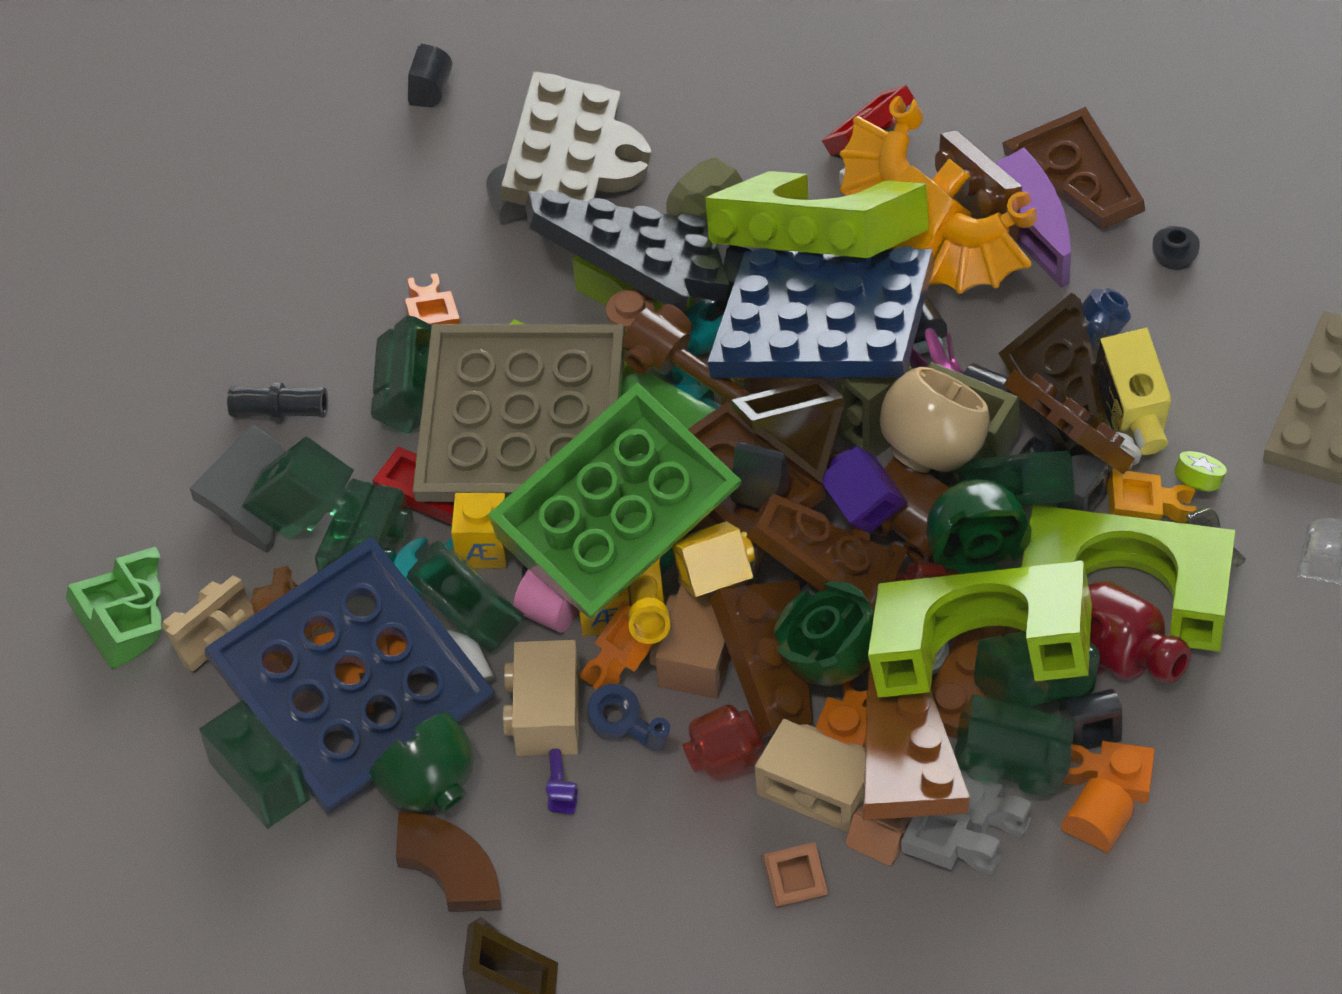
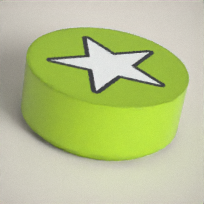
M1185 451L1179 455L1174 473L1185 485L1197 490L1212 492L1221 488L1227 469L1220 461L1211 456L1194 451Z

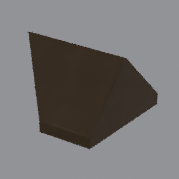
M823 377L731 400L732 409L752 430L819 482H823L844 408V397Z
M482 917L468 924L462 971L466 994H555L558 962L516 942Z

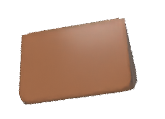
M862 805L853 814L846 838V845L885 865H891L902 852L901 840L913 817L862 820Z
M816 842L760 855L775 907L828 894Z

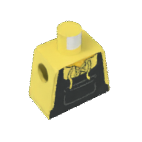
M1148 328L1101 338L1095 366L1108 426L1116 432L1124 433L1133 438L1143 455L1160 452L1168 445L1164 429L1171 397Z

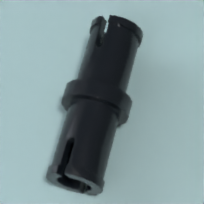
M272 383L270 388L230 386L227 395V408L231 417L270 416L272 421H283L286 416H318L319 418H325L328 411V393L324 387L286 388L284 383Z

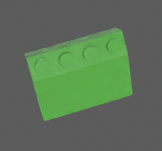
M637 382L488 514L496 538L526 568L592 620L734 492L742 482L739 477Z

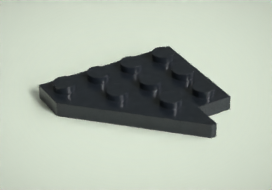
M552 190L545 191L543 194L529 191L525 210L529 228L658 302L677 307L683 313H685L689 296L725 302L729 282L717 244L712 243L709 239L707 221L703 218L689 213L680 214L679 216L661 214L656 209L647 206H636L634 209L619 207L608 200L592 198L589 201L572 199L564 193Z

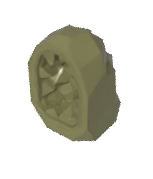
M716 157L699 162L676 183L669 193L666 201L667 215L679 216L680 214L689 213L707 221L705 197L741 183L743 180L736 169Z

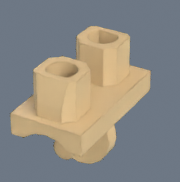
M234 575L223 584L212 581L199 592L198 604L186 614L174 612L162 622L161 627L169 642L173 645L183 666L192 672L208 660L205 656V647L258 613L246 595L242 580Z

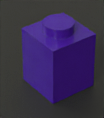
M858 446L837 455L831 461L829 469L825 471L822 484L850 524L868 533L874 531L908 503L879 460Z

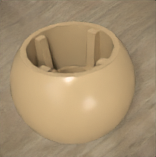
M917 367L906 372L892 384L882 402L880 427L884 438L893 446L891 448L892 454L903 464L923 473H929L931 469L950 472L960 468L974 458L982 448L988 434L989 411L986 402L967 385L948 374L932 368Z

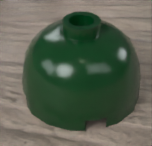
M980 479L958 483L940 495L929 510L926 525L927 542L937 566L938 564L943 566L945 573L949 576L999 570L997 562L1004 560L1009 555H1011L1014 562L1023 554L1030 543L1032 532L1028 518L1013 492L994 481Z
M836 581L823 583L827 590L820 591L812 596L808 590L797 595L782 610L774 628V634L780 644V647L776 646L786 665L805 681L829 687L847 683L861 675L870 666L868 652L874 618L873 608L863 591L851 583Z
M449 712L437 714L414 727L413 729L418 735L408 740L405 744L398 739L370 768L368 774L374 786L392 805L413 813H423L436 806L441 812H445L465 797L466 791L462 786L472 774L475 760L473 746L464 729Z

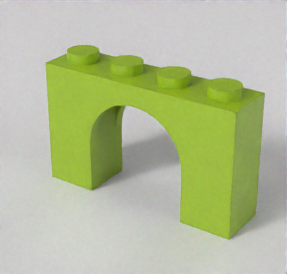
M767 171L705 197L708 237L715 244L869 258L929 230L927 188L925 183L886 180L848 196L809 200L807 174Z
M1033 505L1030 518V526L1032 528L1031 540L1024 551L1021 567L1084 560L1086 575L1108 567H1129L1145 571L1163 582L1172 595L1173 611L1170 636L1173 635L1183 639L1190 648L1220 652L1235 530Z
M1084 560L879 583L868 652L878 698L930 692L933 663L938 650L953 637L963 632L986 626H1008L1026 632L1035 681L1088 676L1092 601Z

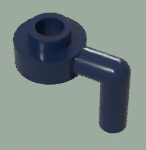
M1106 288L1105 290L1093 289L1082 303L1084 316L1089 321L1087 330L1092 350L1106 333L1110 335L1119 334L1131 319V314L1127 309L1129 306L1127 300L1119 292L1111 288Z
M607 684L601 686L590 697L587 707L588 723L595 733L604 738L618 739L630 735L650 750L659 751L665 746L670 732V724L664 718H655L650 724L640 718V706L636 695L623 685ZM608 707H616L620 710L622 718L619 721L610 722L604 718L603 711Z

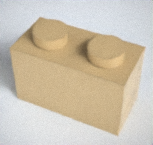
M576 640L514 642V662L505 663L504 667L506 693H513V705H504L503 727L505 736L514 737L516 756L549 755V751L555 748L560 749L562 755L579 754L580 668Z
M783 719L755 765L756 795L848 833L854 812L864 802L865 748L853 743L845 744L825 736L813 726L806 724L798 725Z

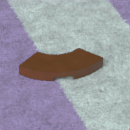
M398 812L396 844L398 867L419 870L435 879L446 895L448 911L502 910L500 887L494 866L487 853L472 836L452 823L437 817L418 813Z

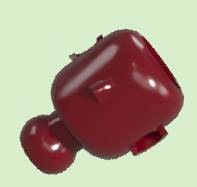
M1100 581L1089 585L1092 601L1089 663L1095 674L1099 675L1103 671H1107L1117 678L1126 681L1138 677L1145 669H1148L1150 676L1160 683L1169 684L1178 681L1187 670L1192 653L1189 645L1183 639L1173 635L1164 636L1165 621L1161 611L1150 602L1115 583Z

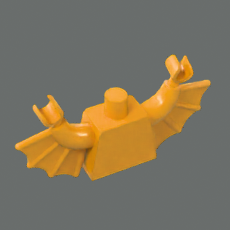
M901 96L895 97L890 103V113L897 123L894 131L887 132L859 116L853 118L852 137L845 149L840 151V157L843 158L845 164V175L840 192L848 196L886 180L926 184L929 230L892 248L932 249L934 267L929 286L945 284L954 288L958 294H962L964 291L977 285H991L993 288H998L1004 278L1013 271L1031 267L1029 258L1008 233L1010 231L1009 227L1014 224L1020 228H1028L1034 225L1037 220L1035 208H1031L1025 213H1017L1021 207L1027 206L1031 202L1030 195L1027 192L1013 194L1007 203L1008 212L1004 214L998 212L983 219L972 218L971 212L953 198L970 178L966 171L951 159H948L934 178L931 179L913 165L910 166L907 160L910 137L907 136L908 131L915 130L923 122L922 111L915 99L912 101L911 107L907 112H905L906 104Z

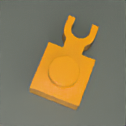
M1112 469L1107 482L1109 514L1160 521L1163 516H1167L1175 522L1192 524L1197 513V507L1185 506L1180 502L1190 504L1195 494L1194 488L1187 485H1175L1172 488L1161 487V475L1126 471L1123 475L1116 469Z

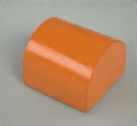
M1092 778L1087 782L1064 817L1061 831L1109 854L1134 814V802L1130 795L1116 783L1104 778Z

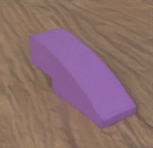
M1022 148L995 164L1022 186V192H1027L1030 195L1031 202L1027 206L1021 207L1020 213H1025L1031 208H1035L1037 212V220L1034 225L1028 228L1019 227L1018 244L1062 288L1069 284L1071 258L1070 236L1064 209L1054 186L1041 166L1025 148Z

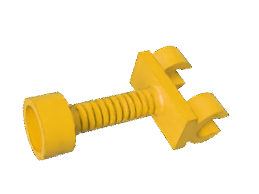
M659 558L630 584L631 608L628 615L629 631L637 641L644 644L660 642L667 636L670 630V615L668 608L664 604Z

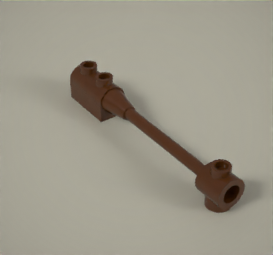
M664 304L657 312L651 308L644 309L634 319L623 338L622 348L627 351L624 354V360L638 374L645 375L653 368L660 374L665 375L676 366L726 401L731 402L732 399L752 395L729 378H710L708 364L686 350L690 342L692 324L688 317L673 305ZM832 448L829 461L827 464V470L829 469L831 461L837 455L842 453V451L837 452ZM894 456L884 469L908 503L872 531V533L879 537H886L892 530L907 540L903 545L904 548L908 549L907 556L918 564L926 565L933 558L926 537L928 513L935 500L948 490L949 487L929 473H923L908 467Z

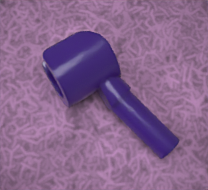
M555 748L549 751L551 776L546 784V793L548 795L547 807L551 812L574 814L578 800V784L564 782L562 752L560 749Z

